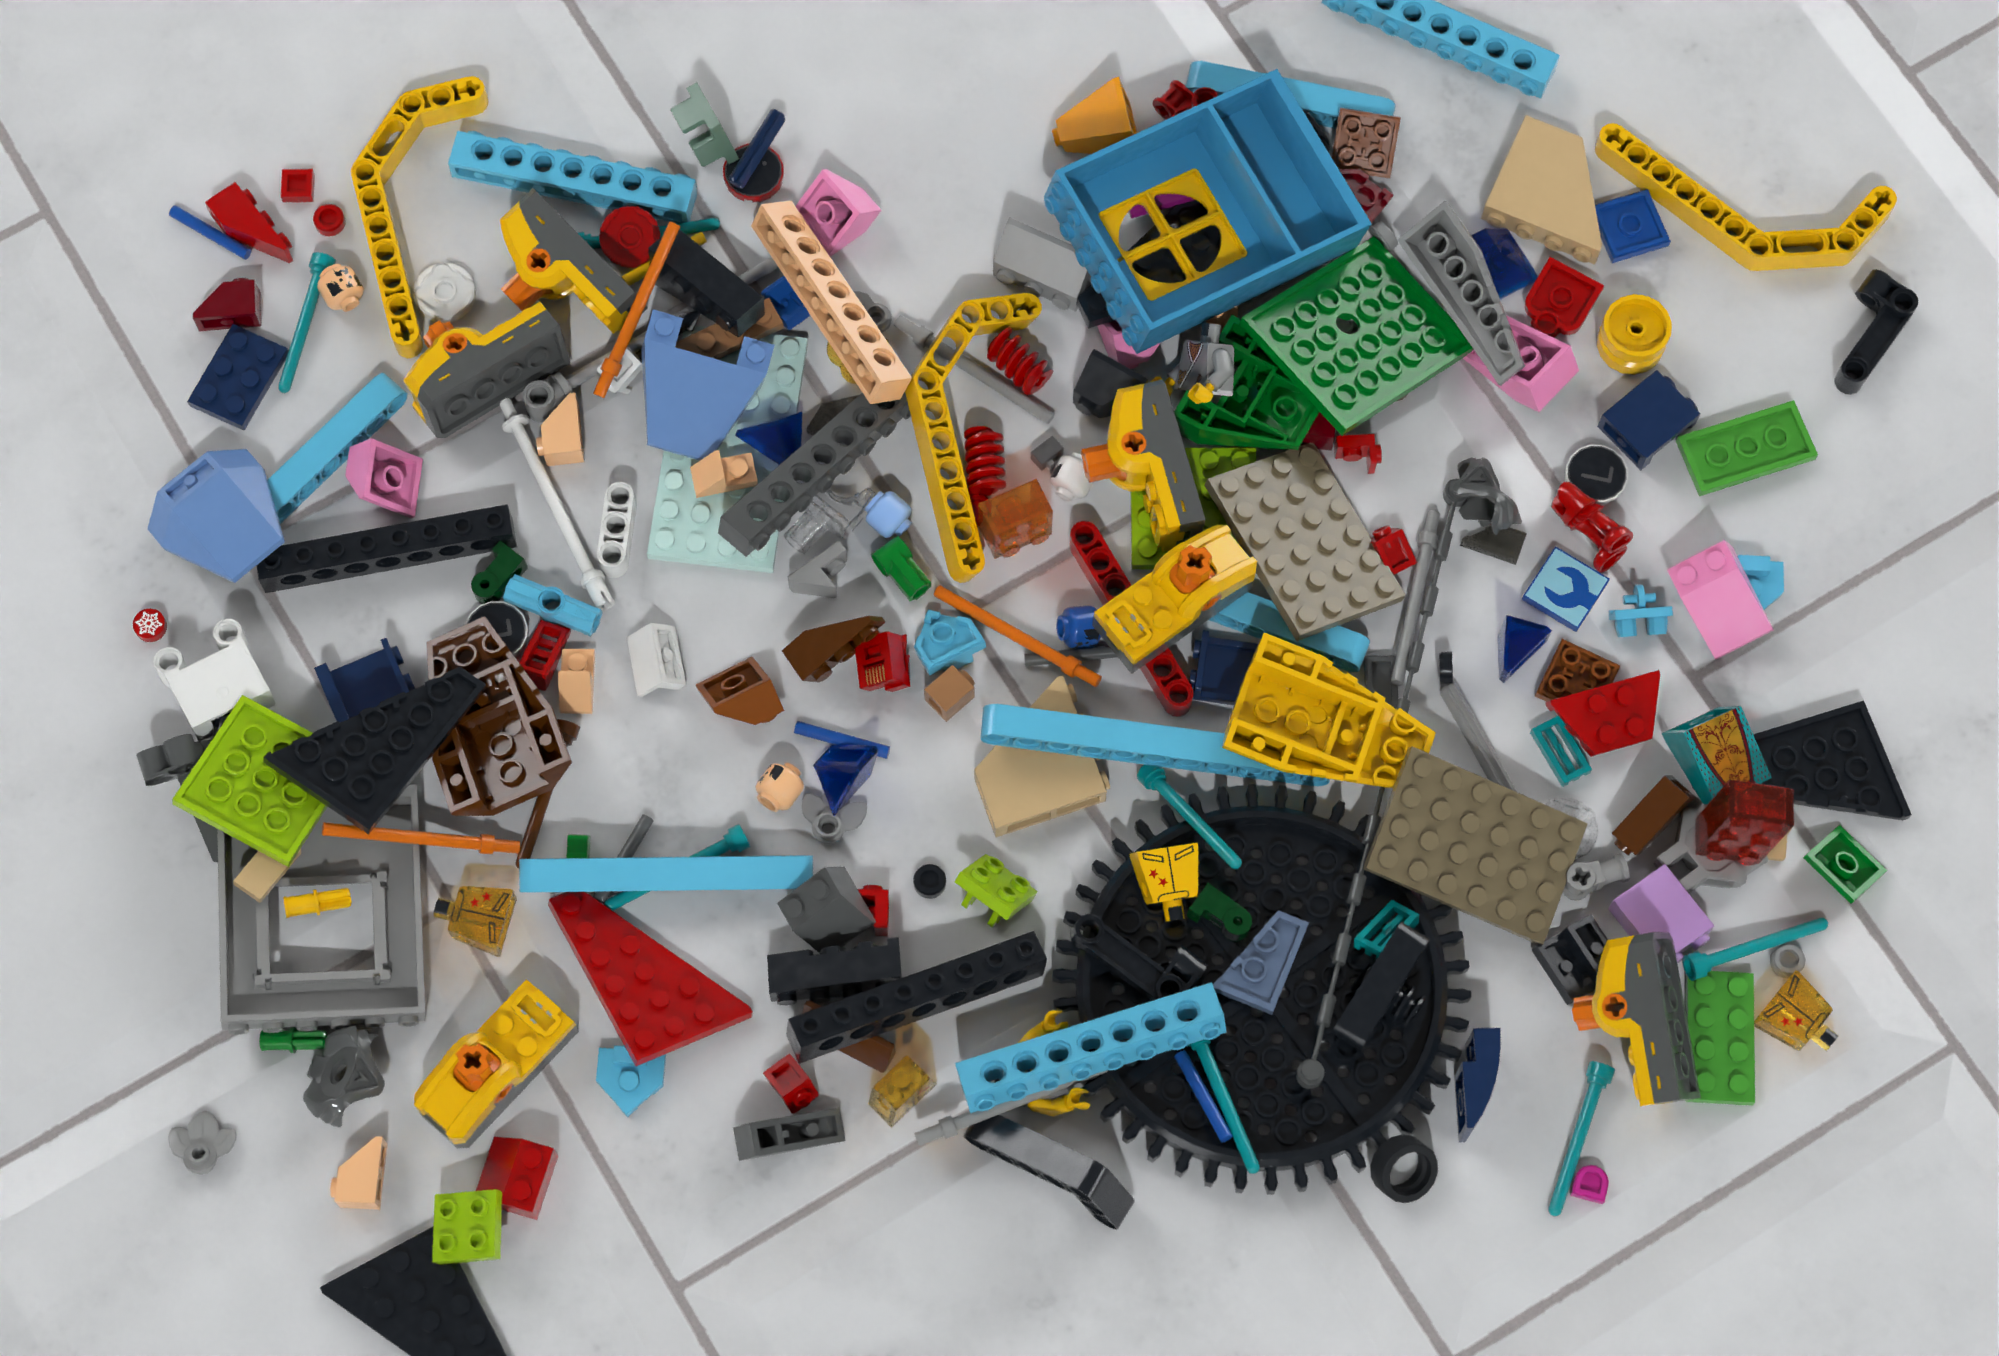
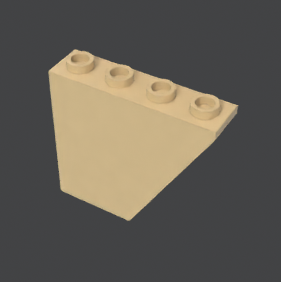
M1526 115L1487 199L1481 219L1487 221L1493 227L1505 228L1515 232L1520 238L1540 242L1552 251H1562L1572 255L1579 262H1589L1595 265L1602 248L1583 137Z
M1063 675L1057 677L1030 708L1078 714L1074 705L1077 702V696L1073 685H1067ZM996 745L974 769V780L995 838L1105 802L1106 790L1110 789V784L1105 771L1099 772L1095 761L1099 759Z

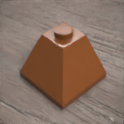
M753 657L695 685L698 692L715 714L757 725L772 721L777 714L784 711L771 679Z

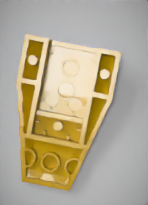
M1264 632L1240 687L1225 729L1222 748L1282 772L1393 788L1408 748L1413 746L1429 753L1436 732L1401 708L1397 710L1385 702L1386 698L1376 691L1372 693L1358 683L1357 678L1348 672L1345 674L1334 667V663L1325 656Z

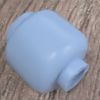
M880 491L864 509L867 512L866 522L884 538L892 537L895 533L900 537L912 524L908 519L912 508L893 491H888L885 494Z

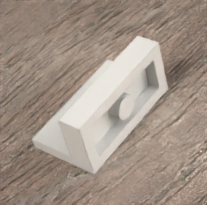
M649 623L627 637L637 696L643 697L657 688L679 690L686 686L675 626Z

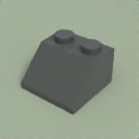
M824 867L777 903L792 931L818 953H820L821 949L829 946H845L876 923L845 867Z

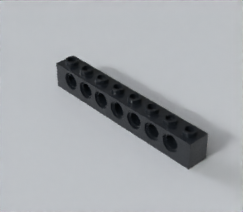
M506 504L282 545L256 566L260 584L265 593L488 553L492 552V549L499 541H502L510 548L517 547L513 519L509 506Z
M1032 931L788 1019L786 1036L800 1064L1041 977L1044 974L1047 957L1035 932Z

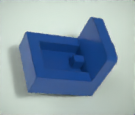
M782 276L762 290L761 295L764 297V300L767 298L771 300L783 322V326L788 330H791L811 316L785 276Z

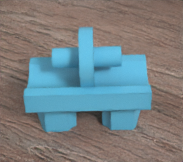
M1635 585L1633 595H1623V604H1634L1635 609L1610 610L1609 620L1615 621L1618 637L1637 636L1636 618H1646L1647 635L1667 634V616H1673L1672 606L1645 608L1646 603L1656 602V594H1645L1643 585Z

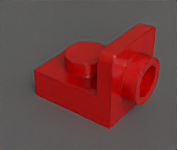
M1375 434L1339 435L1336 437L1334 444L1335 459L1343 458L1344 461L1353 462L1366 457L1367 473L1374 474L1377 464L1382 461L1381 445H1375Z
M1387 525L1372 532L1373 541H1371V544L1379 554L1384 565L1389 566L1393 575L1417 564L1403 529L1390 528V525Z
M865 885L863 889H858L866 904L875 905L869 906V910L876 921L872 925L874 926L875 936H888L889 890H885L879 885Z
M790 1053L763 1072L766 1080L782 1098L792 1114L807 1107L819 1096L809 1076Z

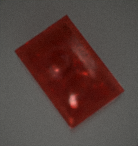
M1729 779L1695 819V855L1707 856L1708 859L1713 861L1734 860L1746 866L1759 864L1794 826L1793 789Z

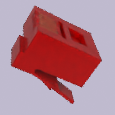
M885 631L878 633L868 642H862L855 648L860 689L873 691L885 687L886 691L894 692L911 687L909 678L910 655H906L907 634L899 635Z

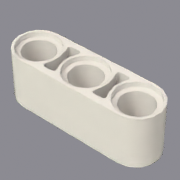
M622 481L611 484L606 490L597 549L600 569L604 575L610 578H619L627 572L637 508L632 487ZM619 497L628 498V501L624 504L618 505L614 503ZM615 526L624 527V530L619 534L610 533V530ZM611 555L620 557L616 563L610 564L605 562Z

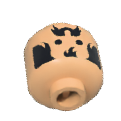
M333 264L320 273L317 288L329 308L332 310L342 309L344 312H347L359 305V299L363 295L364 288L351 267Z
M778 763L771 764L755 786L758 793V801L774 812L790 809L804 789L803 781L799 777L801 775L799 769L790 763H785L784 765Z

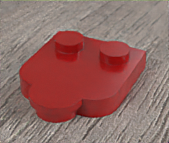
M1549 257L1526 296L1524 307L1527 315L1532 318L1531 327L1553 338H1556L1559 334H1575L1582 327L1605 285Z

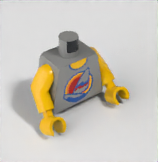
M1049 1011L1045 1015L1044 1021L1030 1029L1018 1043L1054 1032L1053 1030L1067 1028L1068 1022H1061L1058 1025L1055 1022L1056 1016L1061 1014L1062 1011ZM1059 1059V1060H1056L1055 1062H1062V1061H1064L1065 1059ZM1027 1069L1023 1072H1030L1033 1069ZM995 1079L994 1083L1000 1081L1001 1079ZM1073 1085L1022 1106H1028L1031 1111L1051 1117L1073 1111L1075 1108L1087 1110L1090 1107V1103L1079 1102V1098L1082 1094L1089 1091L1082 1088H1074Z

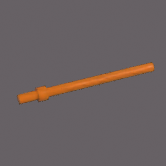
M669 221L610 356L603 361L600 368L602 374L593 394L601 398H605L614 376L618 377L623 366L620 362L681 227L678 224Z
M941 585L936 588L934 592L936 598L1061 668V672L1071 678L1076 676L1094 687L1099 685L1102 676L1083 666L1081 660L1072 655L1068 657Z
M327 822L322 824L323 836L478 850L480 854L491 855L493 852L518 854L520 851V841L495 839V835L480 834V837L375 827L368 835L355 825Z

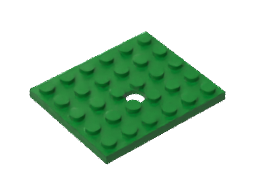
M1375 236L1242 317L1239 323L1341 436L1474 350L1454 320ZM1336 319H1353L1358 325L1357 332L1353 334L1344 333L1338 328Z

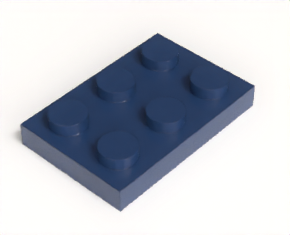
M232 324L187 400L189 406L245 431L287 359L288 348Z

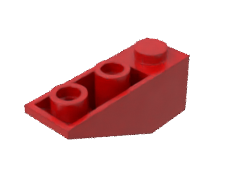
M234 182L205 201L210 216L226 235L246 246L287 263L293 261L289 249L292 248L291 243L282 232L277 234L272 227L275 224L265 210L262 212L258 211L255 207L257 201L247 188L242 191L238 184Z

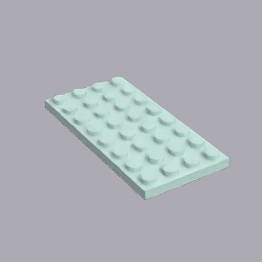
M695 326L693 332L686 330L683 332L682 339L707 327ZM770 334L759 340L775 345L767 375L757 394L718 448L721 458L752 452L758 483L792 453L808 338ZM739 350L718 360L736 365ZM664 450L647 549L648 559L773 573L779 538L778 530L770 536L769 541L761 550L757 551L755 549L747 557L718 534L720 517L754 487L696 498L690 467L700 460ZM775 499L777 502H784L780 499ZM753 518L755 521H763L759 518Z

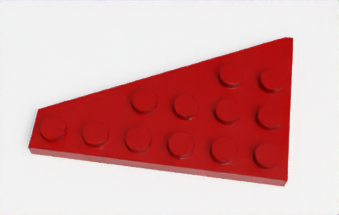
M565 892L549 899L548 906L635 1066H639L752 1018L753 1011L749 1005L586 892Z

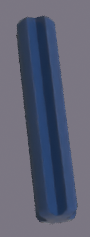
M776 109L770 110L730 174L729 183L739 189L745 187L785 122V115Z

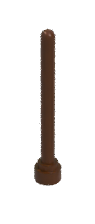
M557 719L566 746H571L572 742L577 740L580 726L570 721ZM553 789L537 796L516 859V867L518 869L519 859L531 858Z

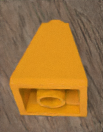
M1119 77L1112 78L1056 120L1057 128L1052 129L1057 147L1062 145L1065 152L1093 154L1137 133L1131 104Z

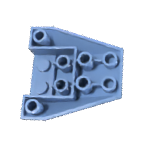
M247 449L207 451L157 491L147 528L164 550L234 583L285 543L265 470Z

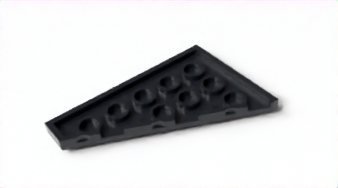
M1193 200L1176 205L1164 218L1171 228L1176 229L1206 215L1207 209L1202 203ZM1154 225L1128 251L1158 238L1160 233L1157 227ZM1214 225L1208 226L1180 240L1182 248L1198 272L1206 271L1219 253L1221 234ZM1162 248L1132 263L1134 270L1138 274L1153 281L1177 283L1186 280L1185 274L1168 248ZM1092 284L1077 297L1076 304L1088 329L1115 321L1107 311L1106 301L1103 296L1094 290Z
M457 667L446 672L443 677L428 680L425 682V685L412 691L399 693L380 702L376 707H368L359 711L358 715L339 723L337 721L315 731L309 737H301L292 741V744L273 753L268 752L264 756L263 763L369 835L486 689V684L463 668Z
M1864 700L1753 734L1772 778L1762 782L1763 788L1756 792L1745 794L1743 791L1735 796L1902 821L1911 817L1910 809Z
M434 1226L320 1287L326 1297L330 1298L409 1356H507L461 1264H436L432 1262Z

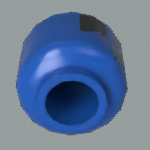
M1090 605L1066 608L1062 615L1058 616L1056 622L1059 640L1064 641L1065 645L1069 648L1093 647L1097 645L1101 636L1092 626L1094 612L1097 609Z

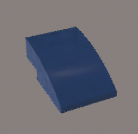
M1473 1028L1465 1043L1466 1062L1461 1063L1454 1076L1459 1142H1466L1490 1100L1500 1061V1028Z

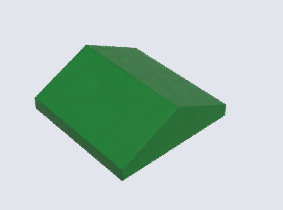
M1841 825L1837 826L1803 857L1850 904L1859 899L1888 871Z

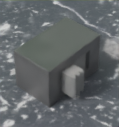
M1051 436L1031 452V460L1041 471L1046 467L1051 470V468L1055 467L1054 461L1063 455L1064 448Z

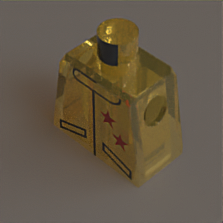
M461 886L455 902L438 898L434 909V917L449 921L448 932L453 939L500 957L517 898L512 889Z
M1797 970L1794 971L1754 1021L1756 1028L1798 1051L1810 1039L1827 1051L1839 1036L1823 1024L1832 1013V1007Z
M907 1055L872 1088L868 1105L892 1128L937 1083Z

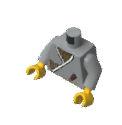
M1202 323L1200 341L1186 340L1184 342L1180 363L1167 374L1168 378L1164 380L1158 376L1150 382L1164 380L1169 396L1172 394L1173 385H1175V389L1189 390L1188 397L1196 404L1210 402L1213 395L1233 396L1234 347L1233 345L1219 343L1221 325Z

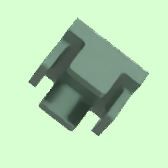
M696 82L687 87L686 89L690 97L672 107L670 111L684 134L702 124H706L708 127L707 132L689 141V145L701 166L705 167L721 157H725L728 165L738 160V155L698 83Z

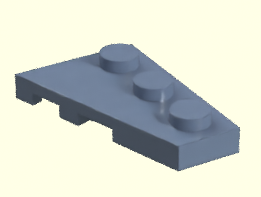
M1278 910L1253 938L1246 949L1231 963L1224 974L1213 984L1215 992L1272 1015L1309 922Z

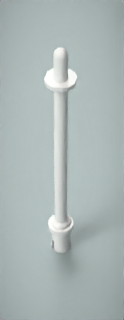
M510 398L503 399L500 407L507 421L502 424V429L506 433L513 432L582 572L580 580L582 588L587 589L596 608L603 611L602 606L604 605L605 610L610 609L614 606L615 601L604 582L605 575L603 571L594 569L524 428L529 422L528 416L518 414Z

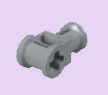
M1619 853L1614 855L1613 859L1601 863L1596 860L1590 863L1581 862L1571 865L1567 870V882L1563 894L1571 900H1582L1588 894L1601 890L1604 885L1617 881L1628 882L1630 875L1625 858Z

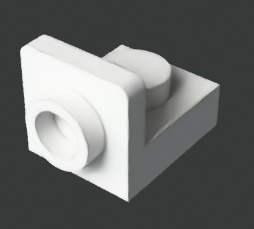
M627 346L620 362L623 366L618 377L614 376L609 390L613 393L618 391L629 394L632 389L628 385L643 369L642 360ZM602 364L596 369L600 374H602V370H600Z

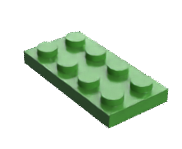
M1794 400L1678 436L1676 440L1699 497L1816 460L1818 456Z
M1710 971L1706 977L1694 981L1690 980L1685 973V1010L1701 1097L1686 1100V1102L1753 1106L1755 1104L1754 973Z

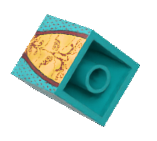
M1741 706L1717 707L1661 733L1703 804L1716 805L1717 808L1726 806L1735 801L1734 795L1743 791L1745 794L1756 792L1763 788L1762 782L1772 778Z

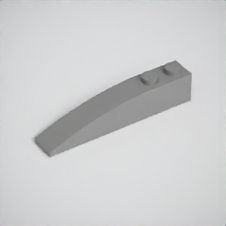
M1443 201L1397 241L1498 385L1501 386L1523 369L1525 364L1480 247L1448 202Z

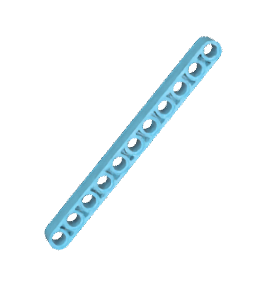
M988 704L983 707L981 741L991 745L1307 786H1325L1330 782V779L1282 772L1224 749L1222 745L1225 733L1003 704Z

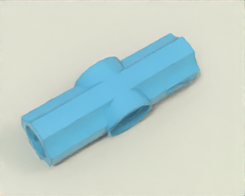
M516 574L510 578L505 587L503 596L505 602L539 615L544 621L561 624L590 637L596 632L600 624L601 609L569 597L557 587H545ZM551 601L560 602L558 608L554 610H548L545 606Z

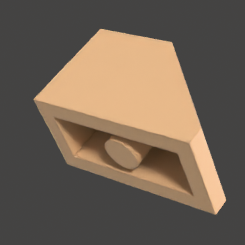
M576 392L569 393L541 424L542 437H536L538 456H544L547 466L584 462L580 412Z
M375 1136L338 1167L337 1177H333L331 1180L330 1195L331 1198H335L334 1201L340 1208L380 1210L388 1144L382 1136Z

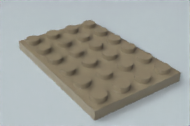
M1314 443L1301 445L1298 450L1290 449L1207 479L1204 485L1241 548L1249 557H1254L1257 560L1256 574L1296 641L1397 604L1405 598L1404 591L1389 566L1384 565L1379 554L1375 551L1371 544L1372 538Z
M1412 746L1406 752L1363 869L1535 944L1544 945L1567 882V870L1574 863L1588 823Z

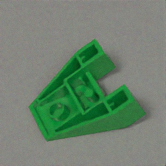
M1231 315L1220 333L1219 343L1233 345L1234 365L1238 369L1233 376V396L1222 395L1217 405L1212 402L1196 404L1188 397L1189 390H1187L1174 411L1180 434L1197 444L1298 450L1320 412L1239 325L1241 319Z

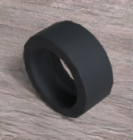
M1397 1135L1382 1143L1374 1153L1370 1165L1371 1178L1375 1186L1395 1202L1409 1203L1427 1194L1433 1186L1438 1174V1160L1434 1152L1414 1136ZM1416 1152L1418 1154V1164L1413 1175L1401 1184L1392 1185L1390 1183V1173L1394 1164L1405 1154Z

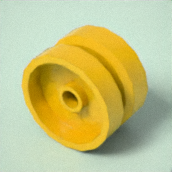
M1632 294L1620 297L1610 305L1599 328L1597 348L1600 357L1610 368L1624 374L1636 375L1652 369L1661 359L1671 337L1672 322L1668 311L1660 302L1649 296Z

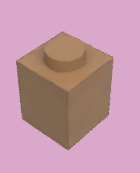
M952 665L924 689V699L947 722L975 698V687L973 686L975 682L965 670L959 672Z

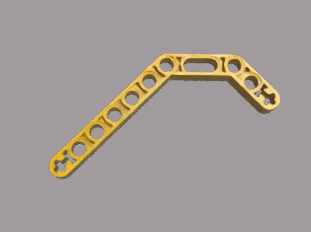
M474 76L403 93L351 167V176L390 334L398 354L404 358L418 356L423 349V340L384 186L425 127L478 115L487 109L488 98L482 80ZM441 101H449L447 104L438 105ZM412 108H419L415 112H408ZM403 132L387 155L378 156L393 133ZM366 175H372L368 180H361ZM372 202H379V204L374 207L368 206ZM380 228L386 229L384 232L380 234L374 233L376 230ZM386 255H392V256H393V257H392L391 259H389V260H386V261L381 260V259H382L384 256H386ZM392 282H400L394 288L387 287ZM399 309L407 310L401 315L394 314ZM408 330L410 340L405 341L402 331Z
M1614 123L1606 124L1600 130L1595 144V153L1599 159L1642 191L1648 189L1652 199L1750 271L1847 265L1888 220L1897 203L1896 193L1891 188L1878 186L1864 198L1839 228L1763 232L1622 126ZM1630 158H1635L1639 160L1640 163H1634L1630 160ZM1654 176H1659L1665 181H1658ZM1679 194L1685 195V196H1687L1689 199H1687V200H1686V199H1682V198H1680L1678 195H1679ZM1881 205L1876 212L1873 210V207ZM1702 213H1709L1713 218H1707ZM1856 223L1863 224L1866 229L1860 228ZM1726 231H1733L1738 236H1731ZM1838 244H1843L1848 249H1842L1838 246ZM1813 246L1818 251L1787 253L1782 247ZM1751 249H1757L1762 254H1755L1751 251Z
M1031 293L971 299L961 303L950 315L911 374L912 379L905 390L950 577L959 583H966L974 578L984 568L985 558L942 383L973 336L999 333L1009 326L1013 328V331L1027 328L1040 315L1042 304ZM991 311L996 312L1000 319L995 318ZM962 314L967 315L970 318L971 323L966 322L963 319ZM949 337L955 342L956 350L946 366H940L934 360V352L943 338ZM918 380L923 381L927 385L928 390L923 389L919 385ZM925 410L931 411L934 414L935 420L929 418ZM932 440L938 441L942 446V450L936 448ZM940 470L948 473L949 480L941 476ZM947 499L955 503L957 510L949 507ZM954 529L959 530L963 534L964 540L959 539L955 535Z

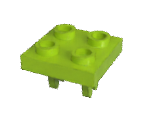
M987 854L962 870L954 881L967 891L961 903L964 908L967 909L977 898L994 911L987 923L992 928L1002 918L1008 920L1026 907L1038 893L1025 878L1014 875L1004 867V864L999 859Z
M492 1189L435 1194L433 1263L450 1264L500 1259L502 1191Z

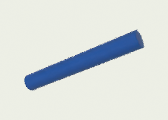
M174 205L170 209L169 216L244 260L248 259L251 255L252 250L178 206Z
M797 721L795 726V734L885 759L889 756L890 746Z
M1186 1050L1178 1052L1174 1058L1221 1142L1228 1141L1233 1135Z

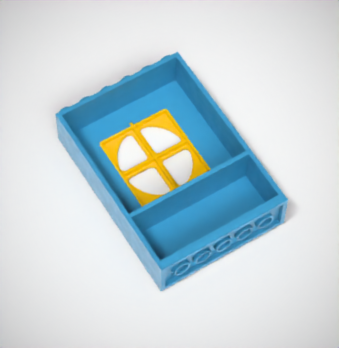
M1278 69L1056 170L1044 195V203L1048 212L1055 215L1060 224L1062 236L1065 240L1071 242L1075 249L1078 263L1087 269L1091 276V284L1094 290L1103 296L1110 317L1117 320L1122 328V336L1125 342L1133 347L1136 354L1346 254L1358 246L1372 224ZM1161 194L1184 195L1202 203L1207 209V214L1174 229L1167 223L1154 197ZM1135 205H1142L1157 227L1160 236L1130 251H1124L1119 244L1121 223L1126 214ZM1214 225L1221 234L1219 253L1206 271L1198 272L1182 248L1180 240L1208 226ZM1162 248H1168L1185 274L1186 280L1177 283L1153 281L1138 274L1134 270L1132 263Z

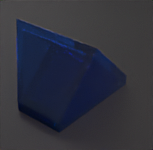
M802 411L737 430L735 436L780 465L801 447Z
M1506 615L1498 634L1500 681L1505 683L1548 641L1552 632L1548 626Z
M831 745L813 764L833 816L839 812L871 776L878 754L876 746Z

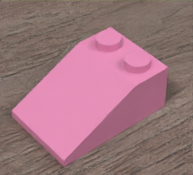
M1506 316L1525 367L1500 386L1475 350L1467 354L1463 359L1515 401L1540 412L1579 371L1572 348L1560 340Z
M1725 540L1667 569L1680 598L1715 659L1774 631L1734 548Z

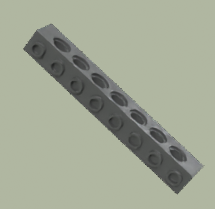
M905 392L900 400L870 404L864 394L861 393L720 517L718 534L745 557L755 549L757 551L761 550L776 530L780 532L789 524L791 517L796 512L805 511L811 504L814 496L819 492L825 493L840 473L845 475L849 472L859 456L868 455L874 448L876 441L882 436L884 438L888 437L902 418L908 419L911 416ZM775 499H780L784 502H777ZM753 518H759L763 521H755Z

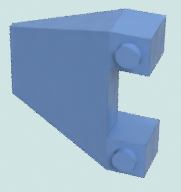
M653 309L641 349L647 445L696 460H702L718 450L763 385L775 345L744 336L736 365L675 347L683 318Z

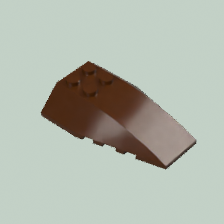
M485 616L426 642L428 680L443 677L446 672L461 667L486 684V689L432 755L450 814L452 816H494L552 790L572 764L554 710Z

